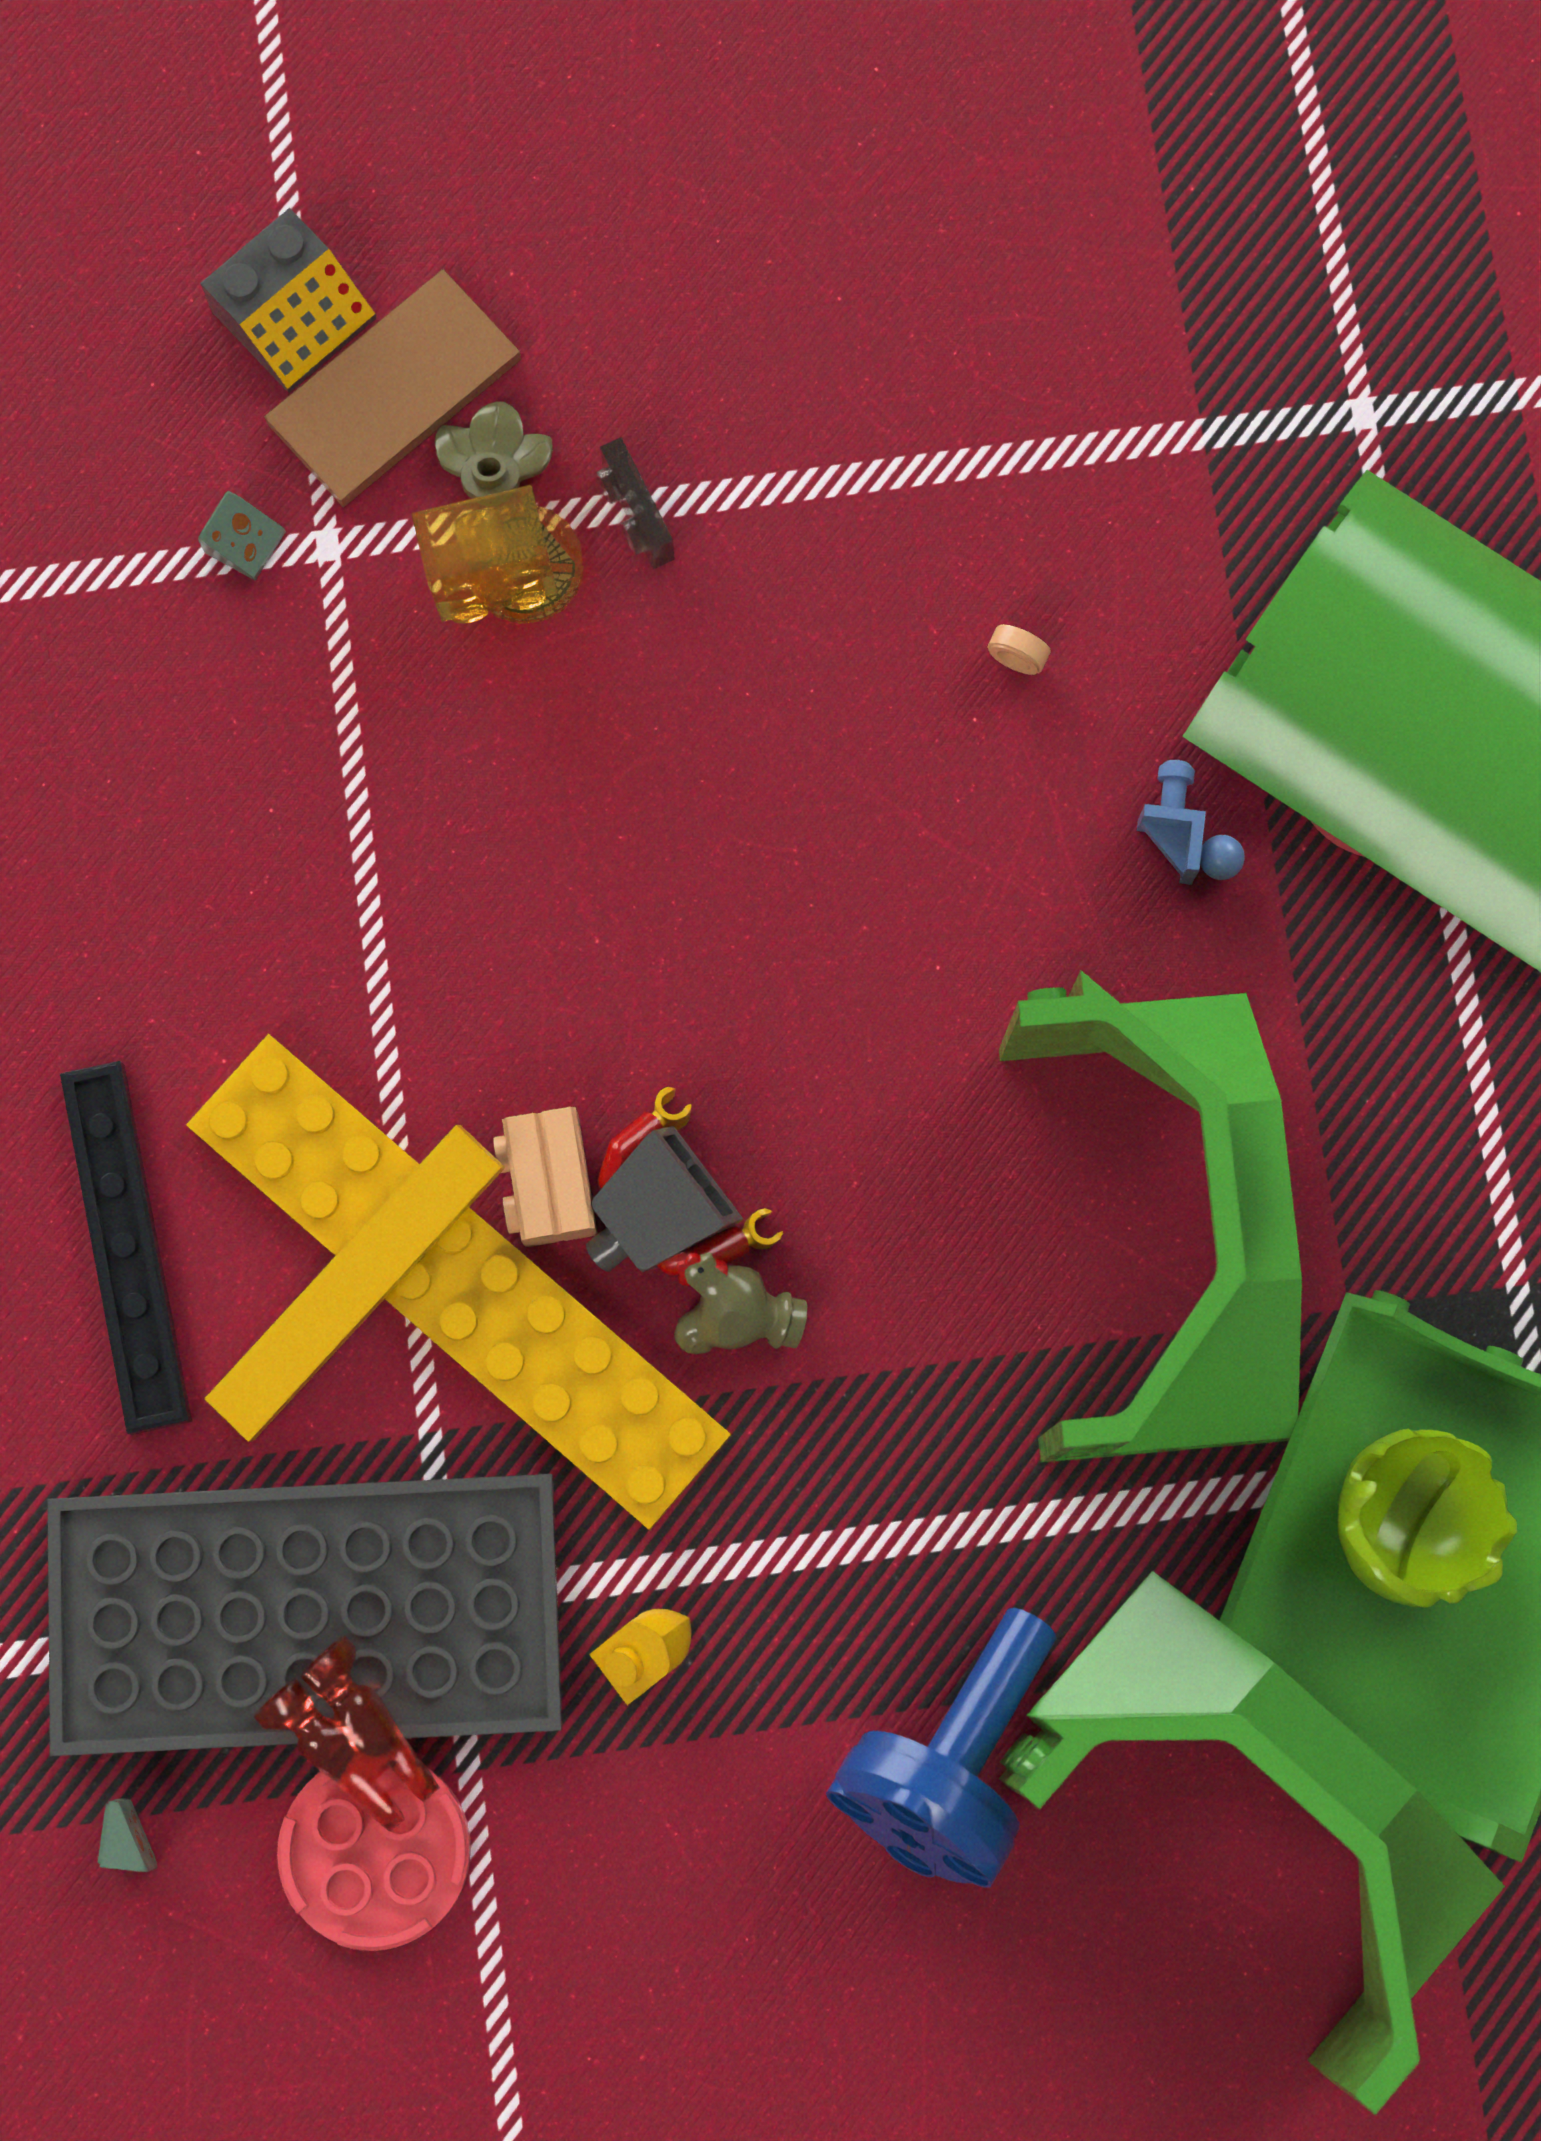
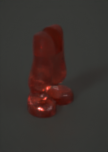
M343 1635L317 1656L300 1676L314 1692L328 1703L334 1712L333 1717H325L318 1711L306 1688L297 1678L292 1679L279 1689L252 1717L263 1729H288L293 1731L297 1736V1747L300 1754L312 1766L340 1786L376 1822L388 1832H391L406 1819L399 1806L392 1799V1796L376 1780L391 1767L402 1783L424 1803L440 1787L431 1772L400 1732L387 1707L375 1690L366 1685H357L352 1681L350 1673L356 1658V1647L346 1635Z

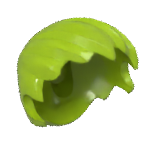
M1402 1429L1377 1439L1363 1449L1350 1463L1338 1500L1339 1539L1349 1566L1356 1577L1371 1591L1387 1600L1423 1608L1431 1607L1441 1599L1456 1604L1468 1592L1496 1583L1503 1575L1501 1557L1505 1548L1517 1533V1522L1507 1511L1505 1484L1492 1478L1491 1456L1471 1442L1457 1439L1453 1434L1437 1430L1412 1431L1410 1429Z

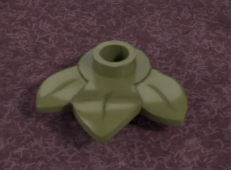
M503 401L493 402L482 407L472 418L470 428L442 425L439 427L435 437L436 453L441 467L445 471L460 477L465 493L475 503L487 508H495L508 503L517 491L520 481L542 473L552 456V438L542 434L523 435L522 421L518 412L511 405ZM489 474H496V475L490 476V477L485 476V475H489Z

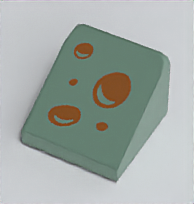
M227 491L200 533L198 541L206 554L256 581L286 531L282 526L240 496Z
M120 1798L109 1801L105 1806L98 1863H100V1867L148 1872L157 1869V1861L131 1799Z

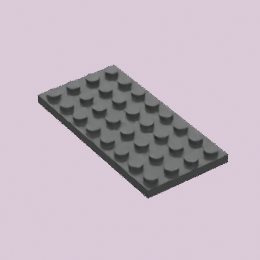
M552 1474L48 1499L50 1756L563 1730Z

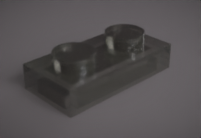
M622 437L601 446L602 469L596 471V477L609 504L611 505L619 501L628 520L621 522V526L635 555L645 552L653 569L675 560L673 538Z

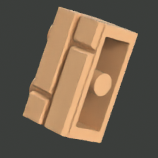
M565 1107L502 1119L504 1135L493 1137L496 1159L505 1167L501 1173L510 1172L514 1196L503 1197L508 1233L520 1232L521 1241L525 1247L597 1235L580 1121L576 1107Z

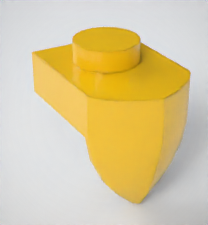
M651 1609L631 1620L589 1654L626 1705H629L685 1659L691 1643L690 1617L668 1609Z

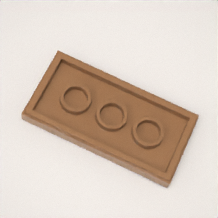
M442 269L264 417L269 427L344 508L439 429L440 426L445 424L521 360V355L514 344L446 271Z

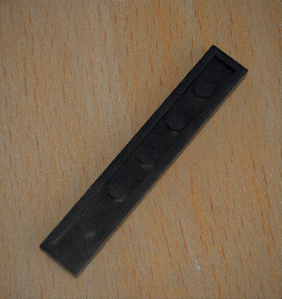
M121 1061L60 1073L126 1432L129 1435H135L192 1422L125 1066Z

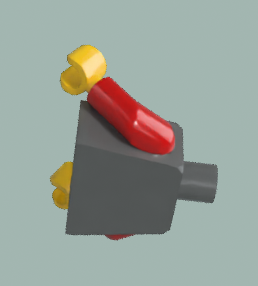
M666 1087L657 1094L653 1113L643 1112L612 1138L608 1144L597 1178L601 1190L591 1202L594 1211L606 1225V1228L586 1243V1249L592 1260L606 1272H610L629 1256L635 1266L642 1272L658 1267L669 1276L679 1275L676 1269L677 1263L684 1260L689 1253L702 1255L709 1252L714 1259L729 1264L748 1254L749 1246L756 1249L770 1248L781 1239L783 1231H781L772 1238L767 1239L760 1237L756 1233L755 1221L772 1213L771 1210L765 1208L757 1210L746 1220L743 1229L735 1226L743 1220V1217L677 1131L688 1123L692 1105L688 1104L678 1114H669L662 1108L663 1105L669 1103L675 1096L676 1089L672 1087Z

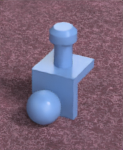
M1167 760L1158 768L1157 780L1163 783L1161 805H1144L1138 818L1137 831L1147 833L1180 874L1179 883L1191 885L1199 872L1200 866L1213 879L1226 880L1234 877L1240 872L1244 864L1245 854L1242 845L1229 835L1213 836L1202 845L1206 811L1185 809L1187 786L1194 783L1195 770L1186 761Z

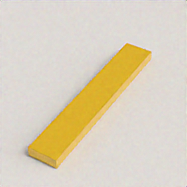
M455 1125L204 1399L248 1442L254 1441L505 1167L461 1125Z

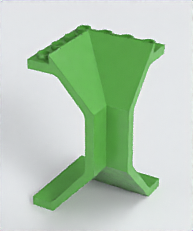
M1081 970L1068 997L1064 988H1044L1028 992V1000L1018 1001L999 1048L1000 1061L1106 1052L1199 1111L1217 1263L1216 1273L1212 1282L1130 1405L1123 1412L1113 1416L1061 1420L1038 1438L1041 1463L1289 1441L1298 1419L1302 1275L1281 1098L1247 994L1239 993L1120 1004Z
M1151 1571L1026 1715L1042 1730L1034 1738L1024 1733L1010 1747L1000 1760V1763L1007 1770L999 1780L1009 1789L1029 1799L1040 1809L1093 1747L1105 1741L1222 1740L1232 1744L1343 1843L1358 1859L1364 1993L1307 2061L1328 2080L1376 2115L1420 2062L1411 2006L1412 1997L1505 1886L1416 1788L1275 1662L1155 1572Z

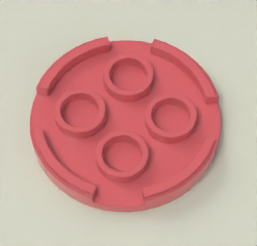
M384 1753L362 1754L346 1758L326 1767L316 1774L299 1792L291 1804L287 1815L284 1817L280 1829L277 1850L278 1870L284 1892L291 1906L318 1933L336 1942L337 1945L351 1949L366 1951L387 1950L410 1943L423 1936L435 1927L451 1910L464 1887L468 1875L471 1841L468 1823L457 1797L449 1786L432 1770L412 1759Z

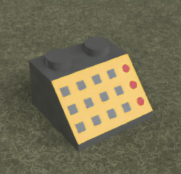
M290 208L200 283L212 313L288 393L293 391L377 319L372 308L330 249Z

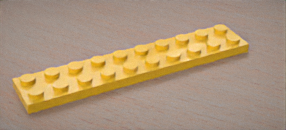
M269 1033L186 1124L187 1127L335 1256L419 1166L418 1162ZM468 1208L385 1298L386 1301L648 1530L653 1528L731 1437V1434L471 1208Z

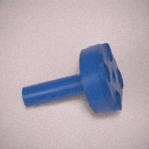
M1018 1608L1007 1609L929 1745L925 1746L906 1737L889 1732L869 1731L864 1733L857 1745L849 1750L836 1772L835 1779L826 1792L828 1800L840 1811L848 1815L871 1838L884 1846L890 1856L908 1869L926 1877H934L936 1875L958 1883H973L985 1888L991 1887L1014 1848V1839L1019 1832L1020 1825L1009 1805L993 1789L980 1780L978 1776L1056 1641L1057 1637L1053 1629L1043 1620L1027 1611Z

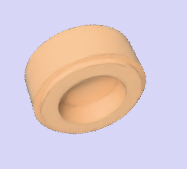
M998 625L987 646L991 656L1010 669L1030 675L1040 673L1043 670L1051 653L1049 646L1040 638L1011 625Z

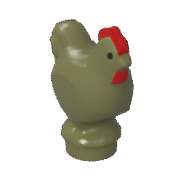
M709 1252L702 1255L689 1253L684 1260L677 1263L676 1269L679 1273V1283L684 1286H692L701 1294L700 1301L695 1308L678 1319L674 1336L675 1341L682 1350L691 1354L706 1353L713 1347L732 1350L745 1347L760 1338H767L768 1344L775 1349L781 1346L796 1348L799 1345L807 1318L806 1300L794 1298L789 1292H783L778 1294L777 1297H773L766 1292L763 1280L758 1272L748 1267L727 1265L724 1261L714 1259Z

